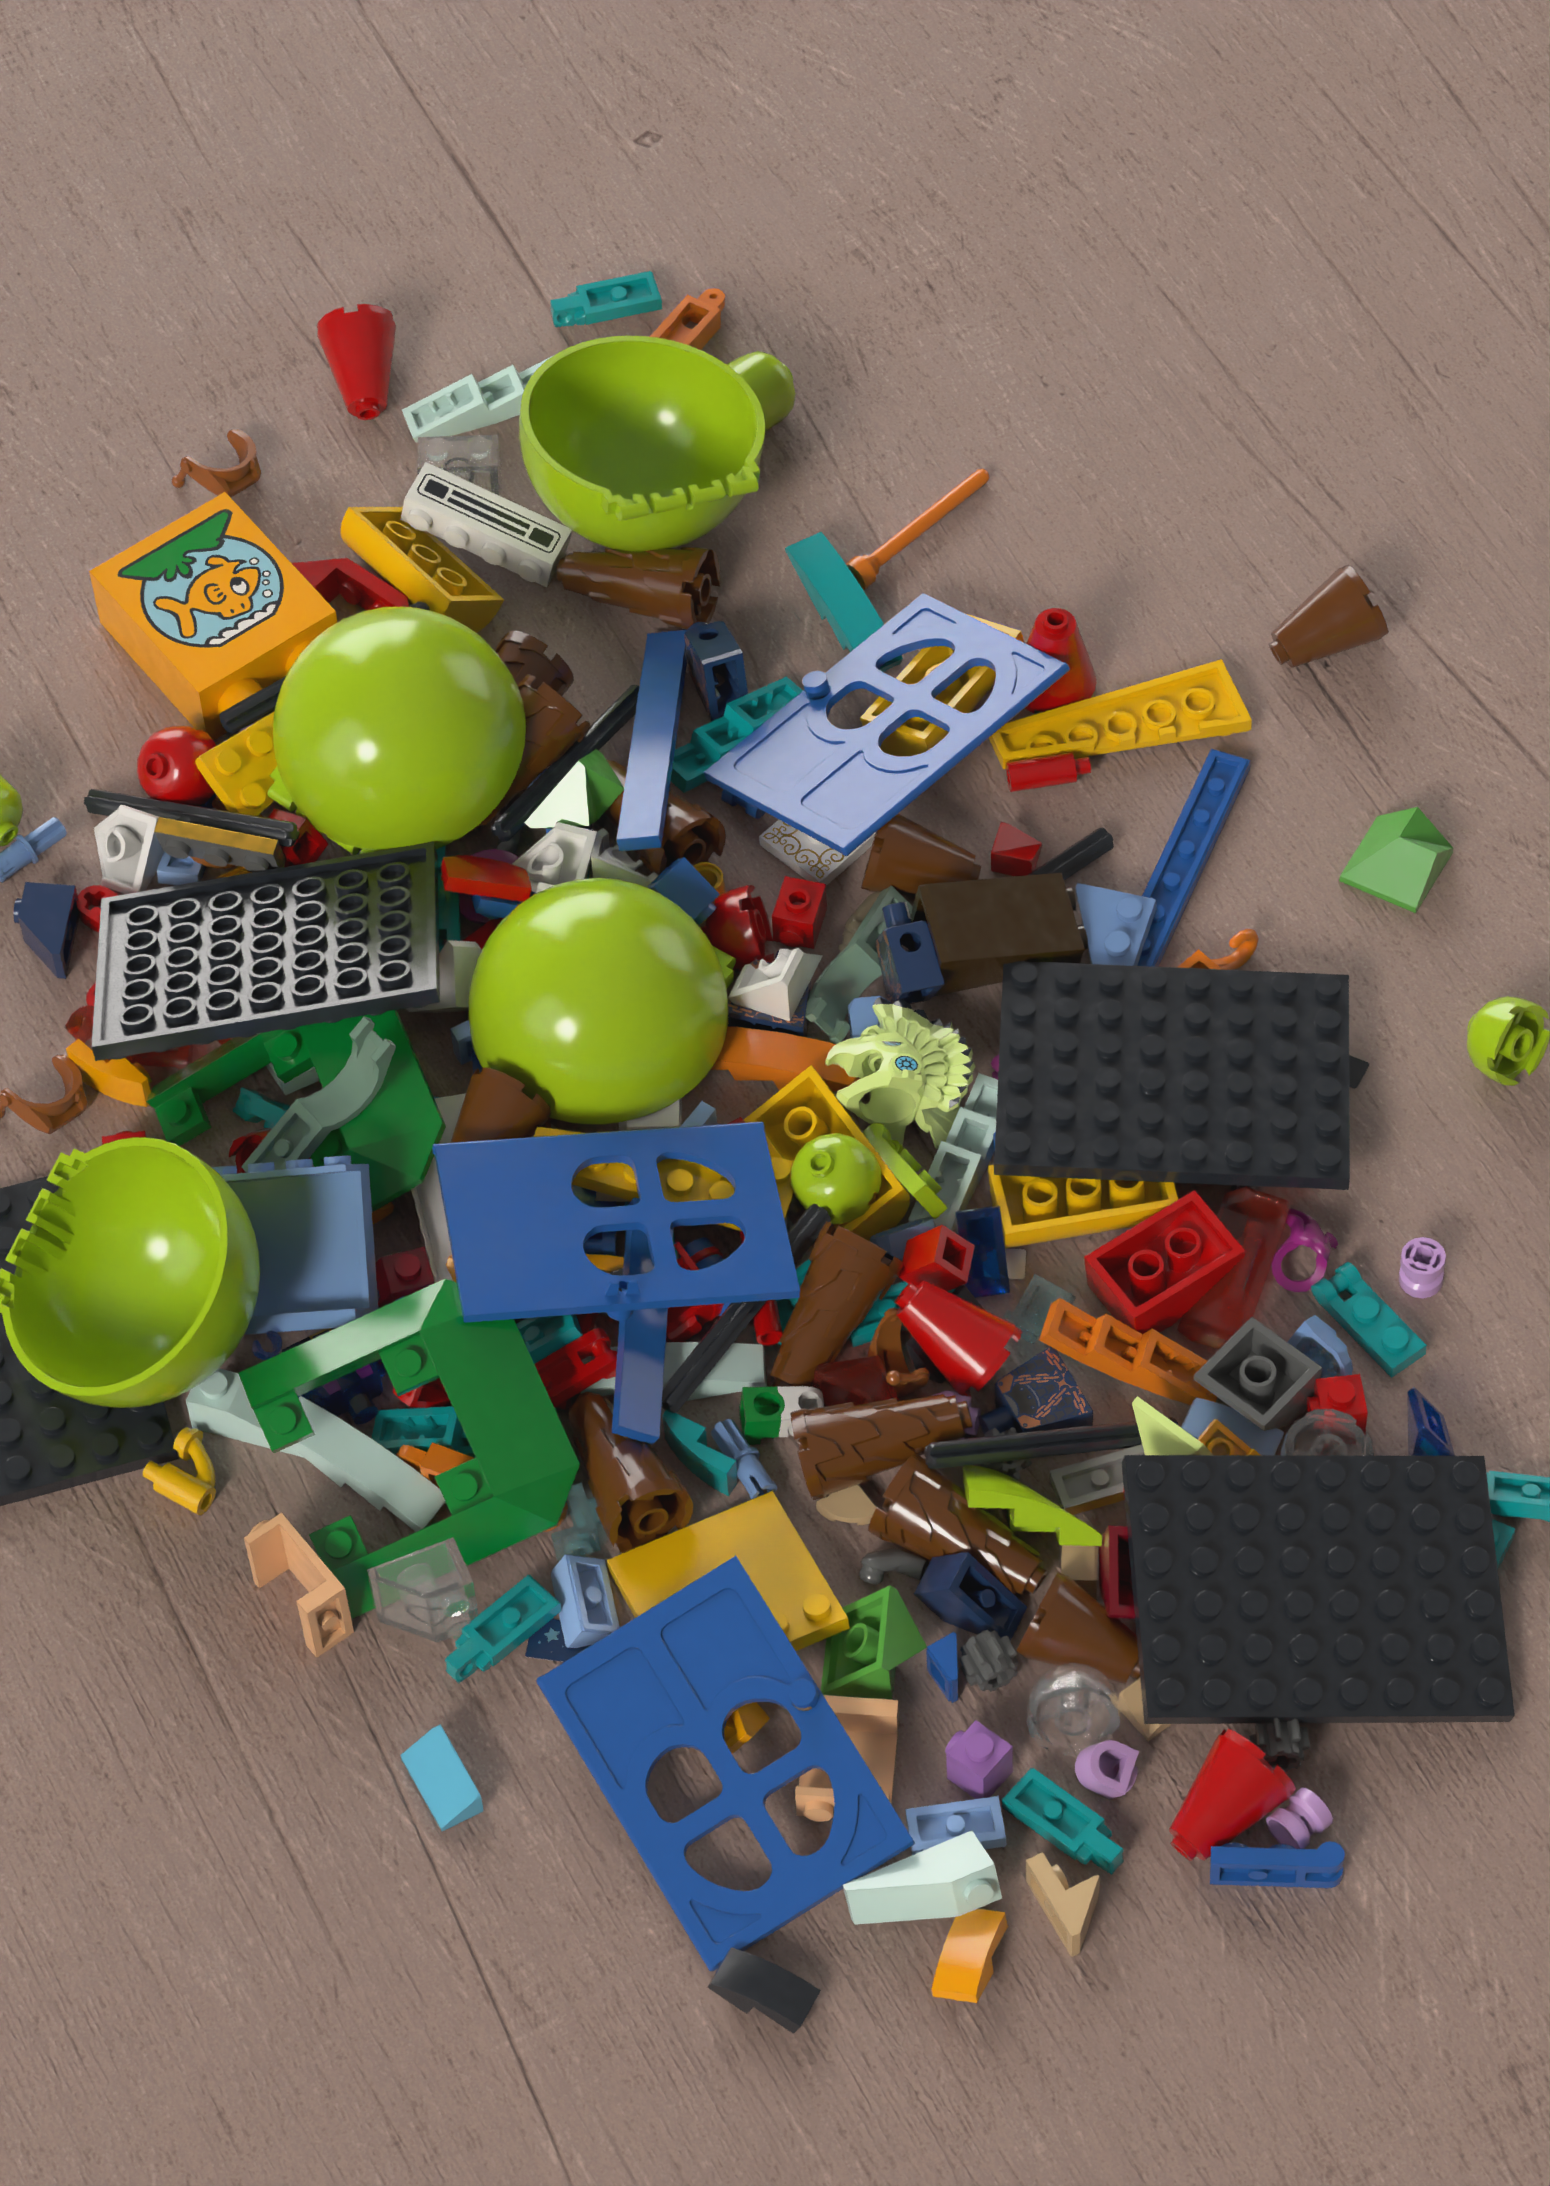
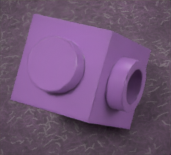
M977 1720L965 1732L962 1730L958 1731L951 1738L945 1749L947 1779L975 1799L991 1797L1013 1772V1746Z

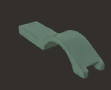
M893 886L881 891L847 947L825 968L808 995L805 1017L810 1022L814 1021L829 1036V1040L833 1044L842 1042L851 1028L844 1021L848 1013V1005L854 998H858L875 979L882 975L876 948L877 937L886 929L882 908L898 902H907L911 916L913 906Z
M364 1016L349 1034L353 1041L352 1053L345 1067L322 1090L294 1101L241 1166L246 1173H248L247 1164L274 1162L275 1170H284L288 1160L309 1159L332 1130L342 1127L357 1117L371 1103L383 1084L396 1046L391 1040L384 1039L383 1041L373 1030L375 1023L370 1018Z

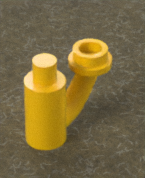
M185 1427L177 1435L173 1448L177 1450L181 1459L187 1461L192 1458L197 1476L194 1477L171 1463H167L162 1467L153 1461H150L145 1466L142 1475L154 1482V1491L201 1516L210 1508L215 1498V1470L202 1444L203 1432L197 1428L190 1429Z

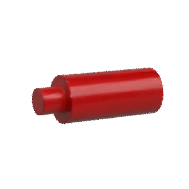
M1072 752L1006 762V776L1010 792L1077 782V775L1091 773L1089 757L1074 759Z

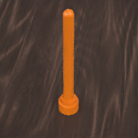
M985 469L976 470L869 556H854L849 560L846 565L862 589H867L876 581V575L879 574V568L986 484L989 480V473Z

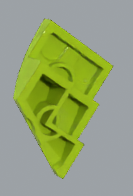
M963 1466V1486L968 1508H1007V1522L1011 1531L1056 1532L1059 1545L1102 1546V1534L1013 1477L981 1466Z

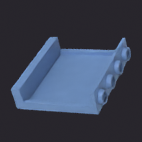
M351 1156L324 1157V1166L313 1167L312 1159L288 1160L284 1170H275L274 1162L247 1164L248 1173L238 1174L237 1166L211 1167L222 1176L240 1199L254 1229L260 1261L259 1293L254 1314L245 1335L338 1328L378 1309L369 1164H351Z

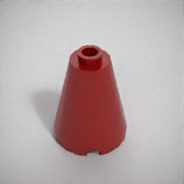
M357 304L358 311L345 313L344 307H340L325 314L317 323V336L348 412L351 415L357 416L358 419L371 420L378 417L387 407L396 324L393 320V314L381 306Z
M1050 608L1042 611L1034 622L1026 644L1067 663L1070 670L1025 707L1026 710L1034 714L1035 710L1045 712L1089 699L1096 689V674L1075 617L1069 611L1061 608Z
M925 1280L918 1285L910 1282L895 1300V1303L900 1306L896 1316L956 1393L962 1396L971 1397L970 1387L979 1391L985 1386L1011 1354V1352L1004 1348L1009 1339L1012 1338L1018 1343L1022 1335V1331L1014 1324Z
M1224 1729L1213 1743L1169 1828L1170 1833L1174 1837L1170 1844L1189 1861H1192L1195 1857L1205 1861L1211 1856V1846L1221 1847L1231 1842L1289 1799L1296 1790L1293 1781L1278 1765L1273 1769L1263 1758L1266 1754L1259 1747L1234 1730L1228 1729L1226 1731Z

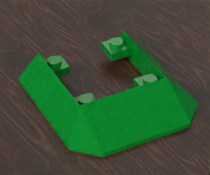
M397 1010L387 1011L376 1016L363 1015L346 1018L335 1023L322 1022L305 1025L293 1030L281 1029L263 1032L247 1038L234 1037L154 1085L146 1101L154 1108L166 1140L181 1146L212 1128L202 1103L269 1063H272L277 1077L285 1084L315 1067L322 1087L327 1086L345 1067L352 1053L353 1041L349 1034L365 1016L375 1023L373 1030L383 1041L388 1039L395 1044L394 1054L383 1084L371 1103L357 1117L342 1127L332 1130L310 1156L314 1167L324 1166V1157L351 1156V1164H369L372 1212L424 1182L434 1158L432 1146L433 1144L440 1143L446 1128V1124Z
M446 1278L238 1373L250 1406L257 1417L273 1454L315 1435L298 1396L379 1359L382 1360L398 1396L440 1378L476 1457L434 1476L452 1516L372 1553H368L351 1515L309 1534L319 1558L345 1588L351 1620L557 1526L580 1467L576 1454L514 1319L464 1323L457 1282Z

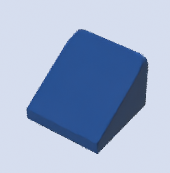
M953 1632L927 1646L926 1650L927 1671L947 1700L952 1703L958 1700L957 1634Z

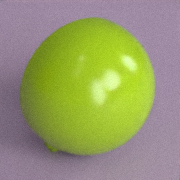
M625 335L597 338L581 342L558 352L546 360L534 372L525 386L521 398L519 440L527 474L535 491L546 507L569 529L591 542L611 549L631 552L679 547L706 535L734 511L746 494L758 491L760 476L758 466L765 437V419L761 404L749 384L736 371L718 358L700 349L680 342L648 336Z
M382 607L362 611L344 618L327 628L310 642L299 654L282 683L273 718V746L277 767L270 774L274 783L269 788L267 795L290 812L296 810V815L307 818L316 830L325 833L329 839L353 855L433 841L435 842L436 849L448 845L463 837L490 815L509 790L517 774L523 755L526 735L525 711L518 686L511 672L492 647L473 630L451 617L414 607Z
M607 878L577 879L554 885L534 894L513 909L489 936L477 959L470 984L468 1010L470 1034L475 1054L482 1068L486 1067L503 1072L525 1084L522 1092L531 1100H533L536 1093L541 1096L550 1106V1118L581 1124H609L638 1119L655 1113L689 1093L700 1083L715 1064L727 1033L728 998L726 989L734 981L732 969L735 966L736 958L712 946L706 934L691 916L662 894L647 887L624 880Z
M134 1137L106 1143L87 1153L75 1148L70 1156L60 1152L47 1178L48 1182L60 1188L55 1193L42 1188L28 1214L26 1221L33 1224L30 1231L21 1228L5 1259L16 1266L15 1275L2 1268L0 1269V1313L3 1314L7 1337L13 1351L22 1365L37 1380L64 1395L89 1404L114 1408L140 1407L167 1401L188 1392L207 1380L231 1356L245 1335L254 1314L259 1293L260 1261L255 1232L245 1208L238 1196L219 1173L194 1154L165 1140Z

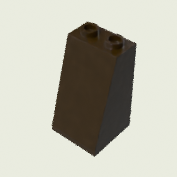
M1062 873L919 885L910 917L912 923L926 921L944 981V985L933 997L1001 983L1003 980V964L1017 961L1080 964L1084 950L1088 949V939L1084 926L1082 924L1077 925L1074 911H1076L1075 894L1071 886H1065Z

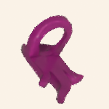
M1289 1208L1285 1211V1215L1282 1216L1281 1220L1291 1228V1235L1275 1252L1272 1260V1273L1277 1283L1284 1289L1293 1292H1306L1311 1289L1314 1283L1324 1277L1331 1247L1336 1249L1338 1241L1329 1232H1326L1324 1235L1317 1221L1301 1211ZM1299 1245H1303L1317 1253L1316 1268L1309 1278L1296 1281L1284 1274L1281 1269V1262L1289 1251L1296 1249Z

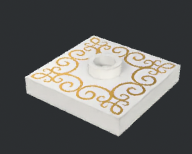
M781 820L776 821L761 834L759 841L760 846L804 879L824 883L827 886L872 846L875 833L848 856H844Z

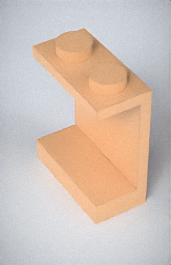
M282 1512L271 1520H264L254 1526L250 1533L244 1537L254 1583L260 1589L290 1569L309 1593L296 1602L306 1646L315 1657H319L353 1634L354 1630L344 1586Z
M823 1695L892 1805L899 1729L898 1700ZM811 1706L804 1708V1711L811 1710ZM812 1769L800 1776L799 1786H796L795 1789L797 1816H805L812 1821L818 1822L828 1821L834 1817L835 1802L832 1784L828 1774L823 1770Z

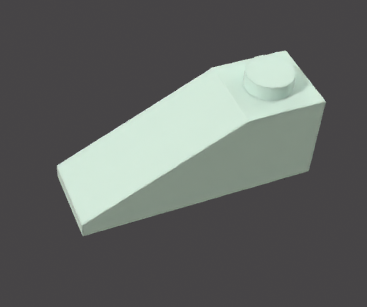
M219 1368L207 1380L190 1390L186 1404L192 1428L270 1449L257 1417L250 1406L238 1373ZM291 1446L281 1450L284 1453L303 1457Z
M973 1831L964 1833L843 1884L850 1917L854 1925L956 1917L1002 1899L995 1864Z

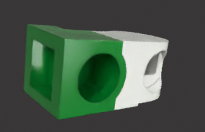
M807 1386L742 1387L739 1406L741 1433L749 1445L761 1444L762 1438L794 1436L790 1413L803 1408L809 1410L824 1407L823 1394L819 1389Z

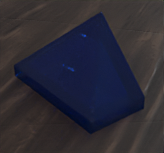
M1000 1206L955 1211V1233L975 1245L968 1280L963 1285L967 1287L975 1298L1010 1293Z
M1413 1387L1407 1392L1408 1456H1455L1444 1415Z

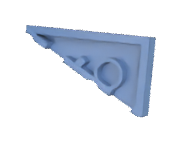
M1077 883L1075 888L1076 898L1080 908L1082 923L1087 934L1088 953L1091 964L1137 966L1157 910L1156 899Z

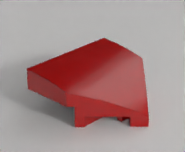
M469 855L444 857L442 860L441 880L443 881L445 891L523 902L530 896L532 889L526 869L491 858Z

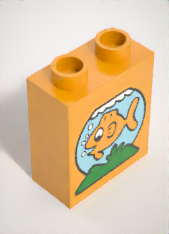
M226 492L89 571L100 623L196 730H203L208 733L213 741L227 733L219 719L221 712L285 677L299 654L310 642L327 628L337 623L336 611Z

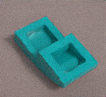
M666 1410L662 1415L664 1436L671 1450L694 1475L715 1490L729 1497L738 1483L736 1460L708 1447L706 1427L677 1413Z

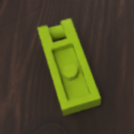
M873 1123L864 1130V1135L900 1183L936 1220L948 1209L936 1195L942 1190L941 1186L925 1169L919 1175L917 1174L922 1166L897 1140H891V1134L883 1124Z

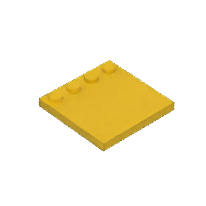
M773 1491L607 1560L609 1572L635 1618L729 1559L737 1556L795 1651L850 1629L846 1613Z

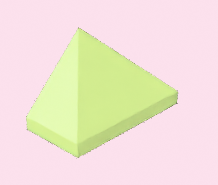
M1137 1396L1132 1402L1145 1455H1213L1202 1442Z

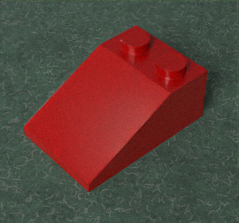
M1194 1190L1084 1256L1088 1286L1111 1315L1127 1326L1144 1334L1151 1329L1160 1333L1175 1324L1246 1256V1252Z

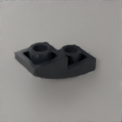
M734 1948L728 1950L707 1987L747 2014L754 2007L793 2034L803 2024L821 1991L804 1979L772 1962Z

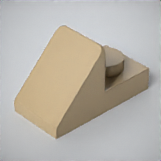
M1041 1852L1026 1860V1882L1070 1956L1074 1957L1081 1952L1098 1901L1100 1876H1093L1069 1888L1061 1868L1057 1864L1051 1867L1044 1853Z

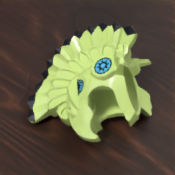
M878 997L872 1008L879 1020L880 1026L873 1025L867 1027L860 1037L837 1043L827 1055L825 1061L827 1066L832 1064L839 1065L846 1071L849 1077L860 1078L851 1085L837 1091L836 1098L846 1109L856 1114L862 1120L870 1124H883L890 1132L891 1140H897L902 1146L906 1126L915 1120L920 1129L926 1133L930 1132L934 1146L938 1149L941 1141L946 1142L959 1111L961 1098L967 1094L968 1086L973 1081L972 1073L975 1064L974 1061H971L973 1056L972 1048L967 1047L966 1038L959 1035V1029H953L952 1021L945 1026L939 1018L929 1022L924 1010L917 1009L913 1011L910 1003L903 999L891 1004L888 1000ZM869 1092L870 1101L868 1104H864L860 1099Z

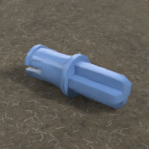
M56 817L51 818L25 837L20 834L15 837L16 841L0 852L1 883L29 863L36 864L39 861L37 857L39 854L66 836L67 831L59 819Z
M726 1419L714 1425L715 1428L711 1431V1436L724 1455L736 1460L737 1476L749 1493L750 1499L752 1500L764 1495L762 1489L775 1493L777 1485L772 1481L759 1461L760 1453L758 1449L750 1447L734 1420Z

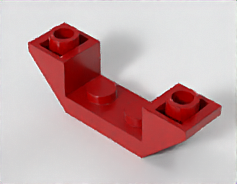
M348 558L292 563L328 603L341 594L348 603L352 605L358 604L365 610L382 607H409L408 596Z

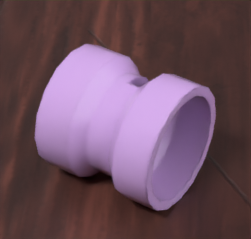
M1425 1237L1414 1238L1407 1242L1402 1249L1399 1283L1405 1293L1412 1297L1428 1298L1438 1293L1442 1287L1446 1255L1444 1248L1437 1241Z
M1304 1787L1300 1788L1289 1798V1805L1285 1809L1278 1808L1266 1818L1268 1829L1279 1844L1291 1845L1295 1849H1304L1310 1843V1836L1313 1833H1321L1333 1823V1817L1326 1804L1313 1791Z

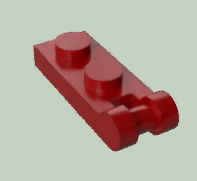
M596 1328L585 1333L534 1364L554 1407L603 1378L610 1379L616 1376L617 1351L611 1350V1340L603 1329ZM588 1356L595 1357V1359L585 1365L582 1362Z

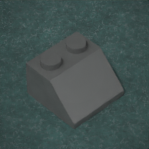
M1251 1317L1194 1375V1380L1263 1431L1291 1425L1307 1409V1397H1314L1315 1379L1321 1378L1322 1367Z

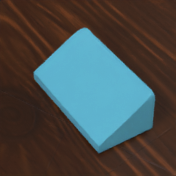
M441 1724L428 1731L400 1755L402 1762L442 1832L484 1811L481 1795Z

